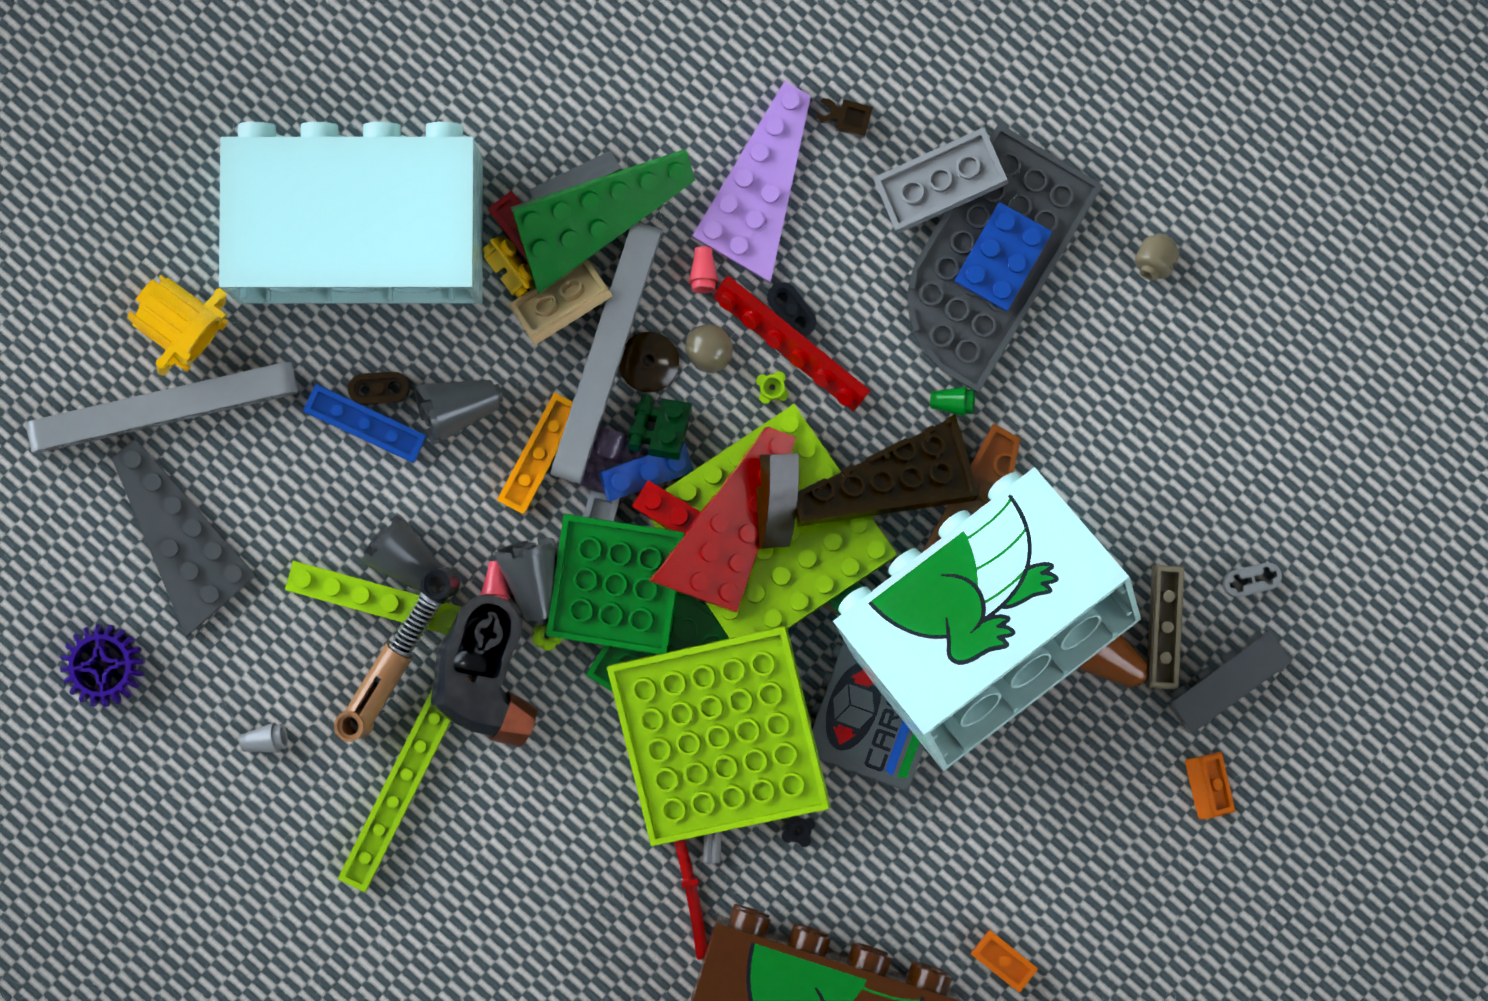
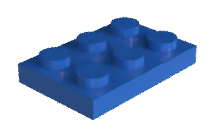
M999 202L955 278L954 283L1007 312L1052 231Z

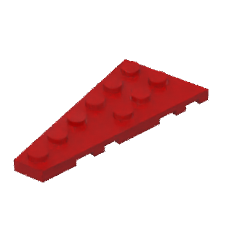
M765 427L744 454L743 459L734 471L728 475L724 484L706 504L687 529L683 538L665 558V562L649 581L731 612H737L759 549L756 486H761L760 455L791 453L796 437L771 427Z

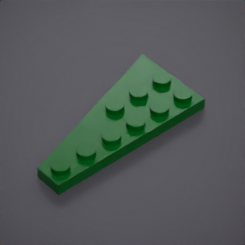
M683 149L511 207L537 293L539 294L693 183L695 178L688 152Z

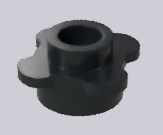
M798 816L786 818L787 826L786 830L782 833L783 841L786 843L796 842L801 847H808L811 844V831L816 826L814 819L811 817L804 819ZM797 827L802 829L801 833L796 832Z

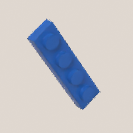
M315 384L303 409L304 413L415 464L427 438V435L318 384Z

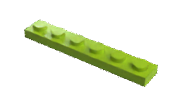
M297 561L292 562L285 587L286 591L404 623V620H408L406 616H410L409 611H413L412 606L416 607L414 602H419L417 598L420 597L417 594ZM446 602L441 604L440 608L437 609V613L434 614L435 617L431 618L432 622L428 623L429 627H426V629L447 635L462 607Z

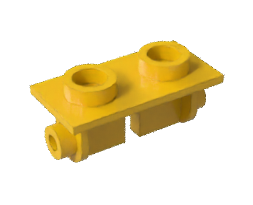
M504 236L489 240L491 243L482 249L484 252L483 257L495 273H499L504 268L508 271L500 280L511 295H516L519 298L528 292V288L535 287L529 265L523 263L517 255V248L512 241Z

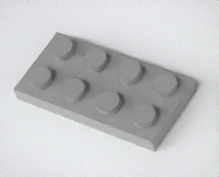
M985 127L873 178L897 234L1009 184Z

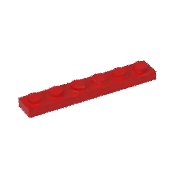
M729 275L721 282L712 298L723 309L732 313L742 321L745 327L753 330L770 347L784 355L792 365L805 372L818 386L823 387L837 398L840 404L848 407L853 412L860 406L871 390Z

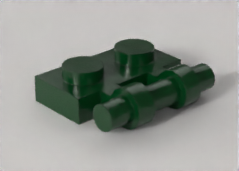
M643 394L634 410L636 418L634 425L630 426L628 438L630 439L628 448L632 451H639L641 443L648 444L649 455L679 460L692 413V403L662 398L660 408H655L651 406L653 397L649 394ZM647 421L656 422L653 431L645 428Z

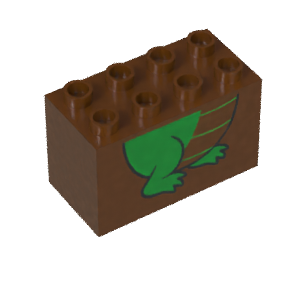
M734 904L730 918L717 914L690 1000L961 1001L956 993L949 988L952 977L948 976V972L943 969L912 960L908 975L889 969L892 958L888 956L886 951L853 942L849 956L828 950L831 941L828 933L798 923H793L789 937L768 931L771 921L769 914L739 904Z

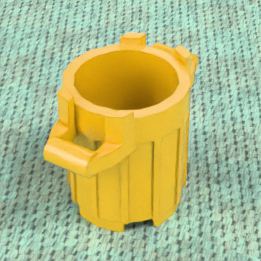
M160 275L159 283L152 279L135 299L140 303L136 314L129 311L127 319L133 323V327L166 350L156 360L157 373L164 376L168 374L175 364L188 372L192 368L190 364L204 352L218 330H224L228 323V320L225 319L228 314L221 310L227 302L226 292L221 288L216 289L214 294L204 304L169 277L165 278L163 275Z

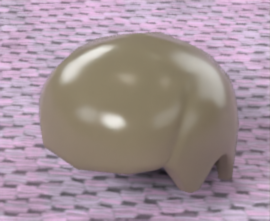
M704 324L695 327L687 336L686 354L697 370L715 373L723 370L731 362L733 344L729 335L720 326Z

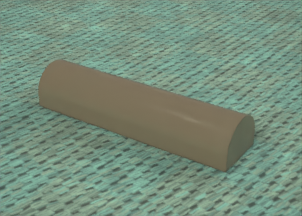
M1152 565L1146 688L1179 689L1185 568L1182 566Z

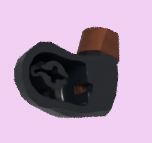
M483 595L471 598L459 610L437 654L431 705L444 718L466 730L487 735L491 741L519 748L525 744L532 732L536 721L537 707L510 691L505 692L501 688L508 670L509 660L522 636V621L512 604L501 597Z

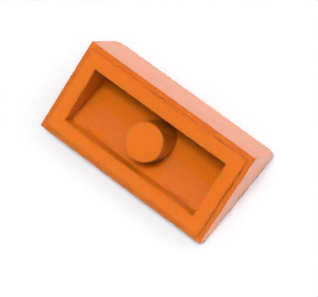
M1222 751L1186 759L1185 765L1198 818L1200 820L1236 812Z

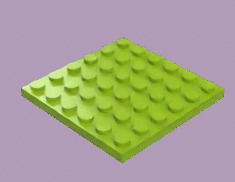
M793 404L665 489V491L701 512L713 495L724 484L728 475L734 471L743 459L744 454L765 427H771L796 437L791 453H799L798 491L824 478L829 479L841 473V471L796 405ZM871 516L800 527L796 518L790 547L758 549L737 612H731L707 602L706 604L729 638L787 626L789 629L898 555ZM650 519L656 528L667 529Z
M787 626L607 666L651 846L827 810L831 807Z

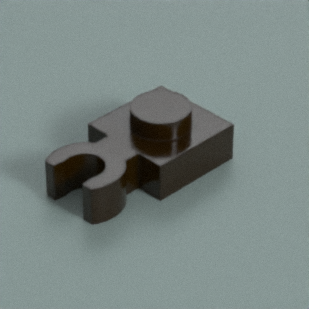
M821 99L820 105L829 107L831 112L826 116L817 114V121L821 123L836 121V131L865 138L873 107L845 99L843 100L842 107H838L831 99Z

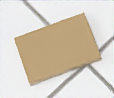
M586 259L538 294L536 288H533L508 305L533 344L537 345L611 298L612 294L589 260Z

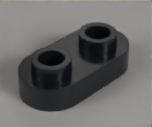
M786 282L774 284L767 294V303L771 310L804 337L812 334L816 326V317L813 311L791 284ZM779 294H785L788 297V301L785 304L777 302L776 297ZM797 318H804L807 324L804 328H798L795 325Z

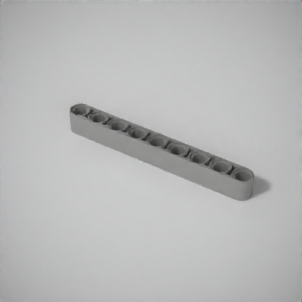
M637 222L630 227L610 288L612 297L606 300L550 474L552 476L581 484L663 229Z
M284 362L28 421L25 424L31 452L33 454L43 453L291 396L298 393L292 362Z

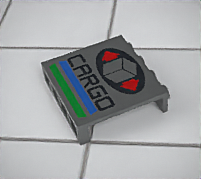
M843 641V644L837 642L831 659L836 661L833 672L826 671L820 687L826 690L822 701L816 699L810 717L815 718L812 731L819 760L908 792L924 746L852 656L845 641Z

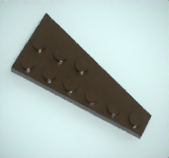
M954 414L946 418L944 422L936 426L932 425L923 429L922 433L910 439L905 438L867 457L865 461L855 466L850 465L842 469L841 473L829 479L824 478L798 491L796 512L798 526L976 501L979 495L956 415Z

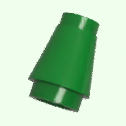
M967 386L931 391L930 409L966 417V414H974L975 391L968 390Z

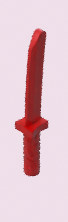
M686 839L674 841V846L683 879L681 880L682 889L685 888L690 912L696 958L701 960L707 949V942L697 889L699 881L698 877H694Z

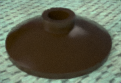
M642 332L634 335L627 341L619 370L625 382L632 388L647 393L657 392L666 388L675 379L679 370V355L674 344L664 335L656 332ZM650 355L655 359L652 366H645L643 364L645 356Z

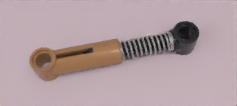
M449 567L436 568L427 571L423 575L421 580V596L417 598L419 602H414L416 607L412 606L413 611H409L410 616H406L408 620L403 621L405 625H400L402 629H398L399 634H395L396 639H392L394 643L387 642L346 710L340 713L335 720L334 730L341 740L352 742L367 737L372 732L375 719L413 659L411 650H414V646L418 645L417 641L421 640L420 637L423 636L426 627H429L428 623L432 622L431 618L435 617L434 614L437 613V609L459 590L460 578L453 569ZM438 576H441L445 581L443 591H440L436 586ZM351 718H354L358 723L357 732L353 731L350 727Z

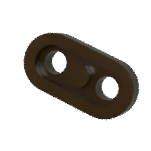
M399 372L362 373L354 376L348 384L349 396L360 405L400 403L410 393L408 379ZM399 383L400 391L395 394L391 393V384ZM362 385H369L370 391L367 395L359 393Z

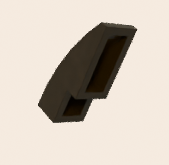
M799 453L760 455L761 486H756L759 548L790 547L797 512Z

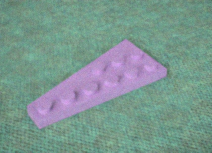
M786 81L782 84L692 235L693 239L707 247H711L717 253L770 284L811 99L809 94Z

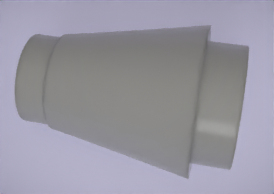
M274 722L240 734L239 742L243 752L279 753L281 749L287 748L288 736L285 726L283 724L277 725Z

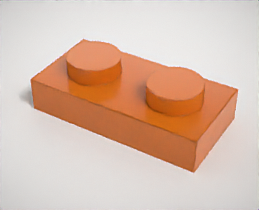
M991 930L986 932L970 953L1019 993L1038 970L1035 965Z

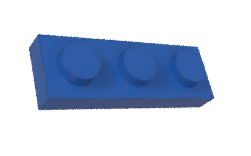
M684 443L679 460L647 454L599 471L598 474L607 501H613L641 491L648 480L658 485L689 474L694 469L686 444Z

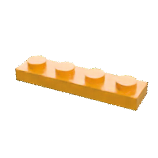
M555 392L553 393L498 496V502L525 515L555 459L573 404L572 401Z

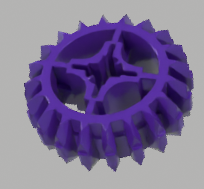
M102 624L95 625L94 633L89 627L83 628L85 638L79 634H74L73 639L77 645L75 646L70 643L65 645V648L71 651V655H61V660L69 661L68 667H61L60 672H69L70 674L69 677L63 680V683L65 685L75 684L69 693L75 695L82 691L79 701L86 702L90 697V706L93 707L98 705L100 698L103 707L110 706V697L115 704L122 703L120 693L130 698L132 693L128 686L130 685L134 688L140 686L137 681L133 680L134 675L144 676L143 671L136 670V665L144 664L145 660L135 659V655L139 654L142 649L141 647L130 648L136 639L130 636L123 640L126 630L120 629L115 634L114 625H108L104 633ZM105 640L116 644L122 651L125 659L112 658L109 648L105 645ZM95 642L96 647L93 648L92 658L87 662L80 663L85 649ZM100 658L104 662L116 663V665L108 666V669H104V674L100 669L89 668V666L97 665V662H101ZM125 668L121 681L110 689L109 684L112 683L113 673L118 669ZM81 673H92L95 676L96 684H99L100 691L89 687L83 680Z

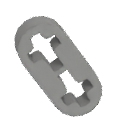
M1262 563L1233 570L1225 575L1223 589L1225 593L1234 598L1272 590L1280 584L1282 573L1280 568L1273 563ZM1263 568H1267L1268 572L1274 573L1275 578L1270 579V585H1267L1266 581L1255 582L1254 576L1262 575L1264 573ZM1234 575H1237L1240 580L1249 578L1250 584L1241 586V592H1238L1236 588L1230 587V582L1234 581Z

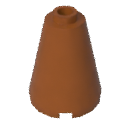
M1121 635L1077 668L1128 688H1133L1135 685L1140 686L1148 676V671L1146 670L1147 662Z

